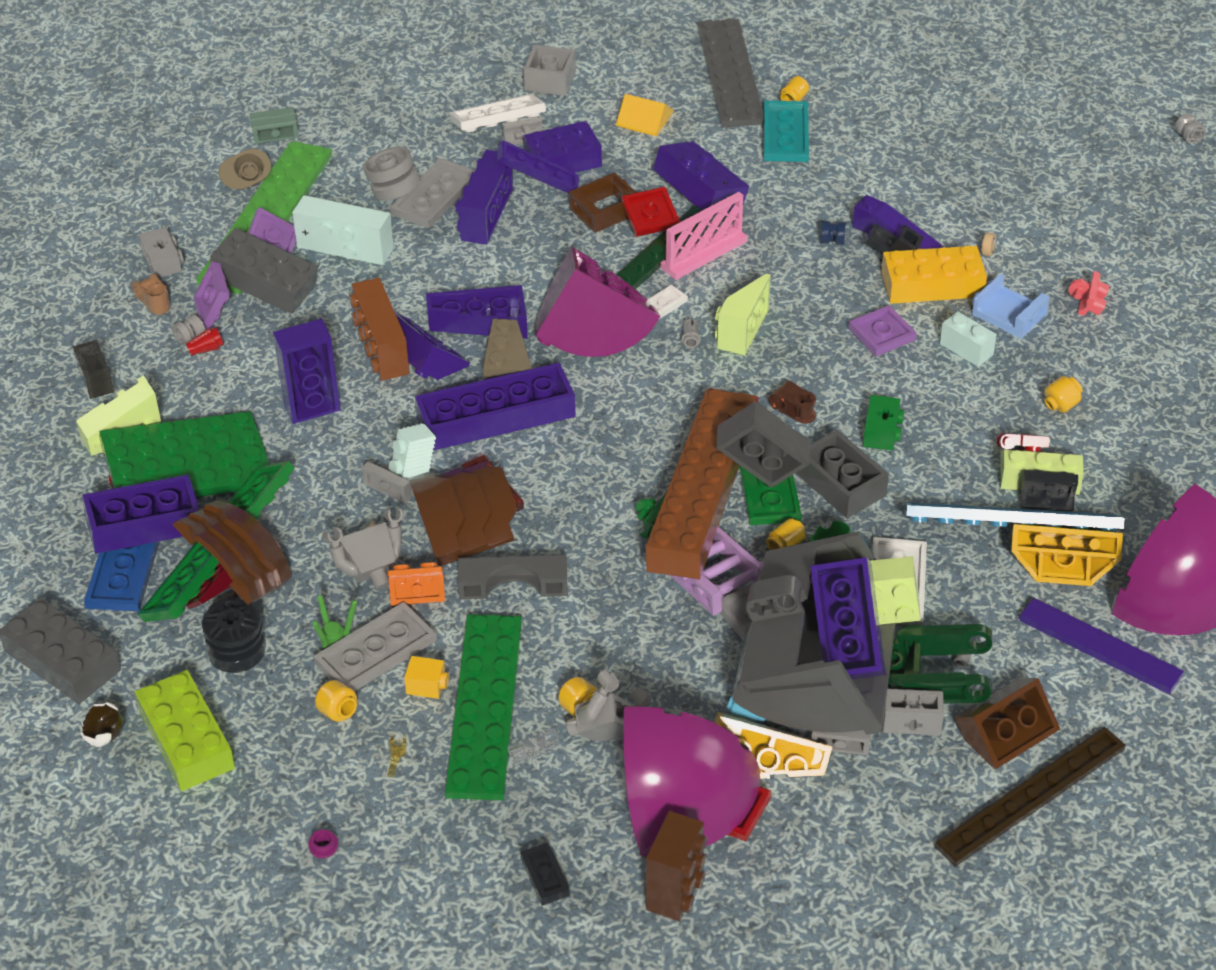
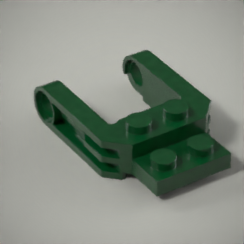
M983 624L906 626L897 632V638L893 642L888 687L901 690L943 691L944 704L981 703L987 701L992 694V681L990 678L982 674H965V672L922 673V656L984 654L992 648L993 634L991 629ZM974 636H982L986 640L983 642H974L971 640V638ZM973 684H980L985 688L980 691L972 690L970 686Z

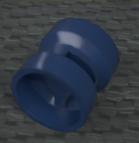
M823 220L821 244L835 242L837 245H844L846 222L831 223L830 221Z

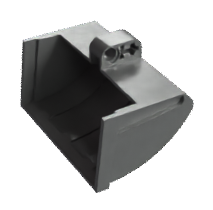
M859 531L765 552V556L757 570L756 580L750 587L746 606L748 619L732 694L733 700L737 705L769 721L808 731L851 732L864 730L866 734L882 732L896 623L880 625L886 675L852 680L840 660L827 663L822 660L811 574L812 565L866 557L869 561L876 560Z

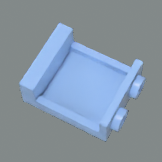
M999 274L994 280H990L981 292H977L972 299V315L1022 339L1047 314L1050 296L1041 293L1035 300H1031L1005 287V276Z

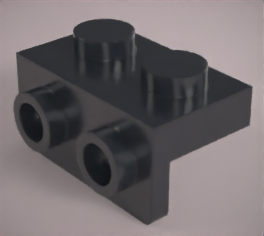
M1038 469L1025 470L1021 485V508L1073 512L1074 497L1078 486V474L1044 472Z

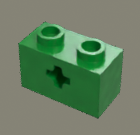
M870 395L863 447L894 450L895 441L900 442L902 427L897 425H903L905 410L900 409V398Z

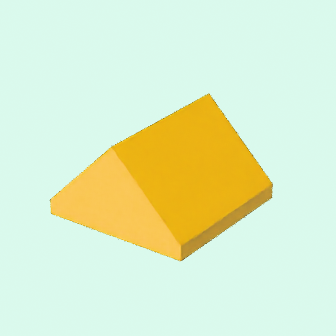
M625 94L616 126L657 136L674 110L664 103Z

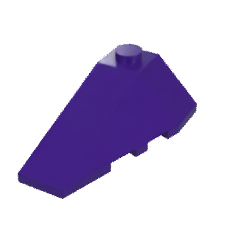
M866 195L854 206L853 228L868 234L871 227L876 223L891 234L896 235L905 224L924 237L919 249L944 247L901 212L883 201Z
M395 312L406 338L408 362L416 368L414 372L425 379L430 376L439 380L469 367L470 362L454 349L449 351L441 340L426 333L425 329L408 317Z

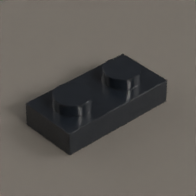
M549 843L520 852V859L541 906L570 896V888Z

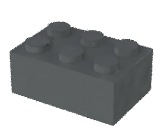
M756 401L718 425L716 449L771 488L810 465V441Z
M838 430L810 445V465L796 473L846 518L851 517L887 495L889 473Z

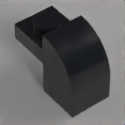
M875 223L871 227L864 243L881 253L879 261L883 262V252L917 250L920 248L924 237L905 224L896 235H893Z

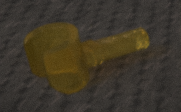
M392 737L389 740L391 763L387 774L388 777L395 776L399 759L403 758L407 753L406 739L403 740V744L396 746L395 739Z

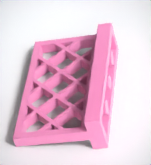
M737 192L667 229L666 260L661 262V269L677 280L747 242V235L742 232L743 194ZM735 203V205H734V207L732 208V210L730 211V213H728V210L730 209V207L732 206V204ZM718 212L712 223L709 222L713 215ZM726 215V216H727L726 219L724 220V222L722 223V225L719 227L718 225L720 224V222L722 221V219H723L724 216ZM700 222L695 231L692 232L696 223ZM709 225L704 235L700 236L705 227ZM682 231L675 242V235ZM690 234L691 237L689 238L685 246H683L682 244Z

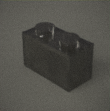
M97 340L73 346L77 367L89 398L93 399L114 393L110 371Z

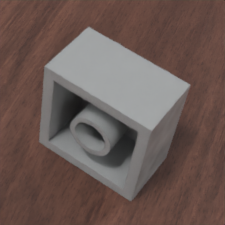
M534 45L524 67L525 91L567 96L576 73V50Z

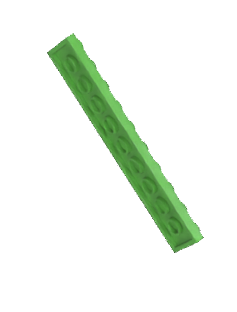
M290 141L225 238L234 228L248 233L255 211L259 207L288 222L303 195L306 196L332 156V149ZM210 259L196 278L197 285H200L210 265ZM226 284L230 292L242 293L241 290Z

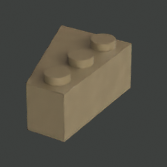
M493 319L483 366L484 380L532 369L518 321Z

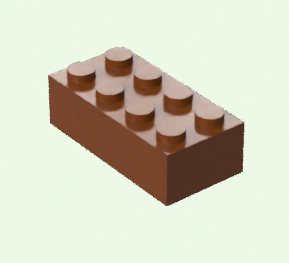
M380 277L351 284L353 294L349 295L352 309L355 310V312L351 313L354 327L359 326L357 328L360 342L365 341L364 350L366 357L372 358L370 359L373 373H378L381 381L408 375L409 364L406 338Z

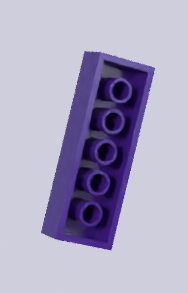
M560 363L415 396L416 415L419 425L421 423L425 424L436 437L433 451L576 417L575 394Z

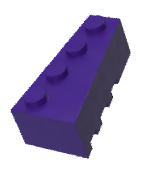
M522 285L426 293L429 331L490 336L493 319L517 320L522 338L528 339L527 315Z

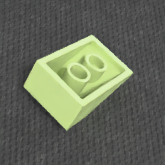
M770 274L761 276L726 298L723 306L718 307L715 320L718 321L715 331V339H718V349L746 355L769 311Z

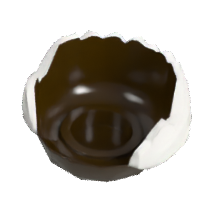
M107 702L91 706L82 721L81 736L90 745L95 747H102L116 739L123 728V717L118 712L117 706Z

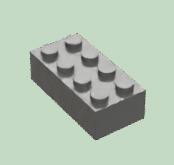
M234 228L210 255V263L212 261L221 264L226 284L288 313L293 314L316 286L318 266L237 228Z
M39 598L0 629V639L6 653L77 704H81L121 671L115 649L42 598Z

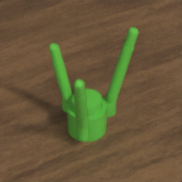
M317 596L324 627L321 629L317 621H313L312 625L321 640L323 649L350 634L357 605L356 600L351 602L343 629L339 623L329 621L323 596Z

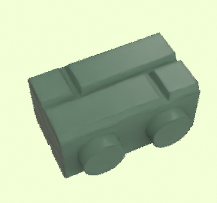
M293 107L249 113L255 144L299 137Z

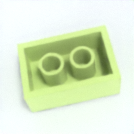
M913 556L871 560L880 625L920 621V599Z

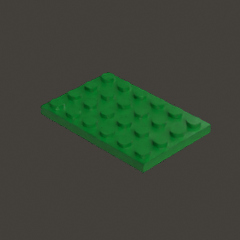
M251 411L99 431V440L114 489L189 475L195 497L237 492L257 467L270 464Z

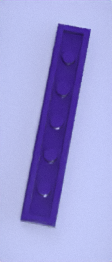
M1035 598L1031 600L1020 615L1019 621L1169 695L1183 676V670Z

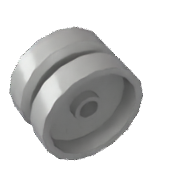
M392 147L379 151L367 159L363 165L366 178L371 182L370 187L373 195L378 200L386 201L402 197L413 191L421 181L416 167L413 166V159L409 149L405 147Z

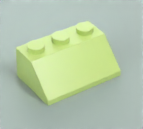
M1001 450V489L1021 490L1025 470L1038 469L1044 472L1078 474V486L1075 494L1080 495L1084 475L1083 455Z

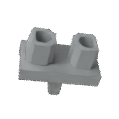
M536 116L503 123L504 141L513 145L524 143V135L543 131L542 117Z

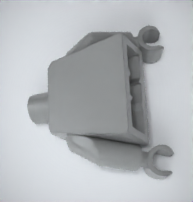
M396 507L397 515L393 519L390 517V509L387 508L384 511V517L390 521L388 526L384 522L343 536L341 529L332 527L334 531L332 539L329 532L324 531L322 538L331 544L329 549L336 568L348 576L354 577L358 583L371 579L377 591L388 587L389 578L387 571L393 570V566H395L400 557L402 537L401 525L398 522L403 518L402 510Z
M603 670L597 677L602 686L600 690H595L590 701L578 704L575 707L576 718L567 720L566 726L571 736L582 735L593 741L622 738L624 707H647L650 704L649 695L641 687L636 688L630 695L634 704L613 693L607 694L618 688L619 680L613 672L609 674L607 670Z

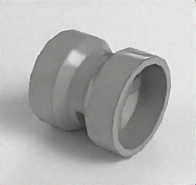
M1190 113L1182 115L1175 123V130L1180 135H1183V138L1189 144L1199 142L1205 136L1206 128L1200 122H1197V119Z
M195 314L187 317L183 323L178 322L172 325L173 335L182 346H186L187 342L205 331L204 324Z

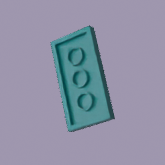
M764 100V161L809 162L808 101Z

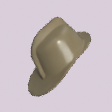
M248 149L222 162L219 167V177L231 189H245L257 185L268 176L271 170V162L263 151Z

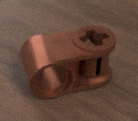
M786 381L769 396V403L773 409H779L778 412L784 413L799 423L808 424L816 419V412L814 410L816 396L812 392L797 386L794 382Z

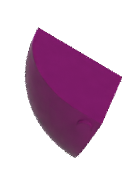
M571 246L543 300L535 324V334L538 337L537 340L549 347L553 345L571 354L587 357L607 356L624 351L638 343L653 329L661 316L654 306L649 305L648 307L646 305L647 299L634 287L611 270L602 271L597 261Z
M1194 483L1173 505L1175 510L1171 513L1168 521L1161 519L1127 573L1131 579L1127 583L1126 588L1120 589L1112 611V615L1125 623L1145 631L1165 635H1191L1216 628V498Z
M624 707L623 738L626 788L633 831L640 855H648L669 811L704 822L703 835L707 836L706 846L725 837L738 826L749 813L756 800L761 777L757 760L749 749L745 750L739 744V738L714 722L686 712H681L680 716L664 713V708Z

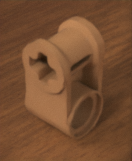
M155 273L150 274L149 278L131 283L135 296L153 314H164L170 310L171 304L167 287L159 280Z

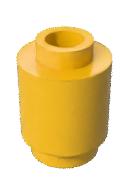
M799 76L792 77L781 90L780 100L801 101L809 92L807 81Z
M787 519L770 532L769 537L766 539L769 550L800 544L806 538L805 527L798 520Z

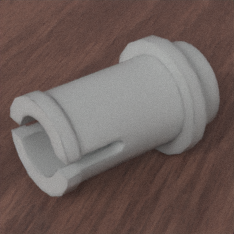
M687 319L683 323L684 334L682 335V343L687 348H695L701 342V336L698 333V322L693 319L692 326L691 319Z

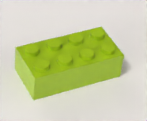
M188 670L134 691L139 712L181 792L235 769L231 748Z

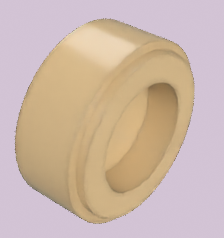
M987 232L982 242L983 256L992 257L996 246V234Z

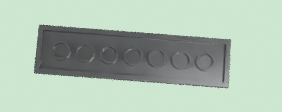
M727 18L725 20L697 22V29L721 128L764 125V113L739 19Z

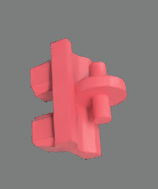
M1094 271L1091 281L1088 283L1083 279L1074 280L1070 283V295L1075 299H1080L1077 314L1085 316L1090 311L1100 315L1106 307L1107 301L1104 298L1109 291V285L1099 281L1101 273Z

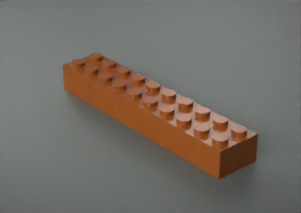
M706 389L646 545V572L700 580L717 527L721 521L740 466L716 449L718 425L755 402V395Z

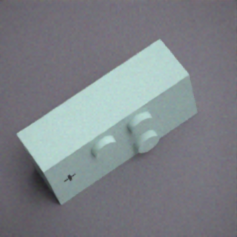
M303 195L292 212L298 248L384 265L394 249L391 215L389 212Z

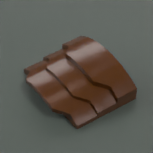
M485 461L462 470L457 468L437 476L433 472L410 480L439 566L458 561V558H467L515 541L509 524L518 509L503 468L487 466Z
M216 500L206 504L203 509L191 513L188 517L175 521L173 524L176 530L191 545L197 542L200 543L220 562L231 580H233L229 586L247 605L281 589L292 578L287 560L273 536L258 520L233 504Z

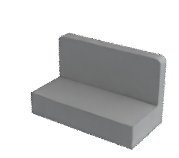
M369 461L362 466L364 485L404 504L414 496L410 481L390 472L389 466L385 464L377 466Z

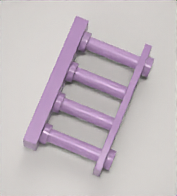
M717 527L708 558L720 553L726 558L725 560L703 570L700 580L670 575L713 616L722 612V598L724 594L750 581L755 582L757 570L761 564L760 561L758 562L719 527ZM733 567L742 572L720 585L713 584L709 580Z

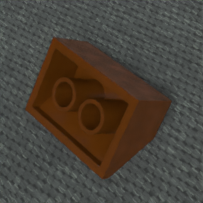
M1018 678L991 694L987 701L976 703L954 716L964 740L993 769L1001 767L1060 730V726L1038 678Z

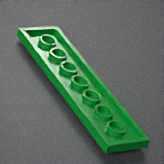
M289 461L257 467L228 503L243 509L258 520L261 510L274 500V494L289 481V475L295 469ZM195 543L137 615L144 622L178 618L185 611L184 606L188 601L199 594L200 586L204 581L215 574V568L220 562L200 543Z
M467 614L445 796L448 799L504 800L522 616Z

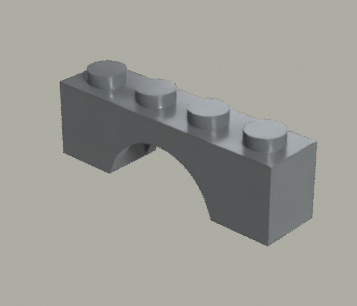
M567 555L458 558L460 600L487 599L495 587L506 582L529 584L538 591L541 597L568 596Z

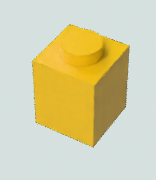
M411 656L404 677L406 694L439 699L442 689H447L449 683V673L445 672L444 660Z

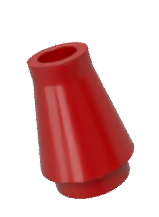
M216 327L206 329L186 343L191 356L219 350V347L224 345Z

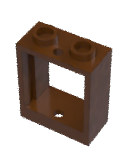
M614 172L569 191L570 210L596 233L628 219L622 202L603 210H599L593 203L612 195L621 201L622 196L638 192L632 189L624 179Z

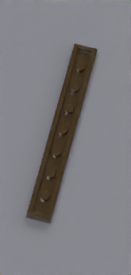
M1106 727L1102 728L935 842V848L954 867L958 866L1125 750L1126 744Z

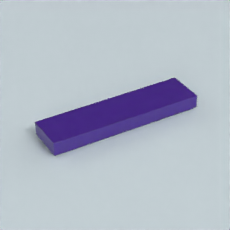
M504 140L498 144L497 162L568 194L569 191L578 188V174Z

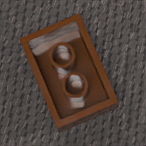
M672 811L668 812L646 857L647 911L679 922L684 912L690 913L695 900L693 893L696 888L701 889L706 876V872L702 871L706 861V854L703 851L707 842V836L703 835L704 822Z

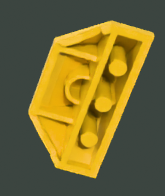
M1013 524L1011 552L1036 582L1092 586L1122 560L1123 533Z

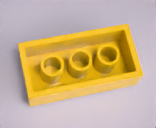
M977 246L883 252L881 273L890 304L973 298L977 292H981L986 287L987 275Z

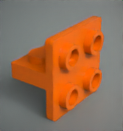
M434 562L420 564L421 568L411 569L409 565L393 566L392 571H387L391 606H397L402 602H405L407 605L445 602L443 568L438 567L437 563Z

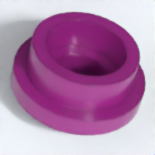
M326 829L314 832L308 842L309 852L314 857L320 859L334 855L339 846L337 837Z

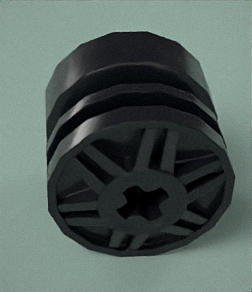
M229 599L211 606L204 614L201 623L209 661L215 668L224 672L238 673L251 669L264 657L266 646L259 611L253 604L247 605L244 600Z

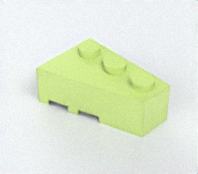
M144 375L137 379L139 383L127 391L124 389L117 393L118 397L108 404L101 403L76 420L80 438L91 456L103 453L99 440V431L161 423L155 392Z

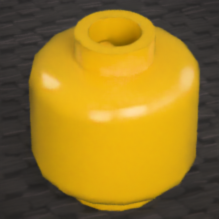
M1060 376L1045 388L1044 394L1046 398L1044 402L1051 411L1058 410L1061 413H1066L1081 401L1082 387L1075 378Z
M581 677L571 678L560 689L558 695L559 704L564 710L576 717L575 707L578 704L590 701L595 690L598 689Z
M337 680L323 684L315 698V705L318 711L335 722H342L351 717L356 711L358 702L354 690Z

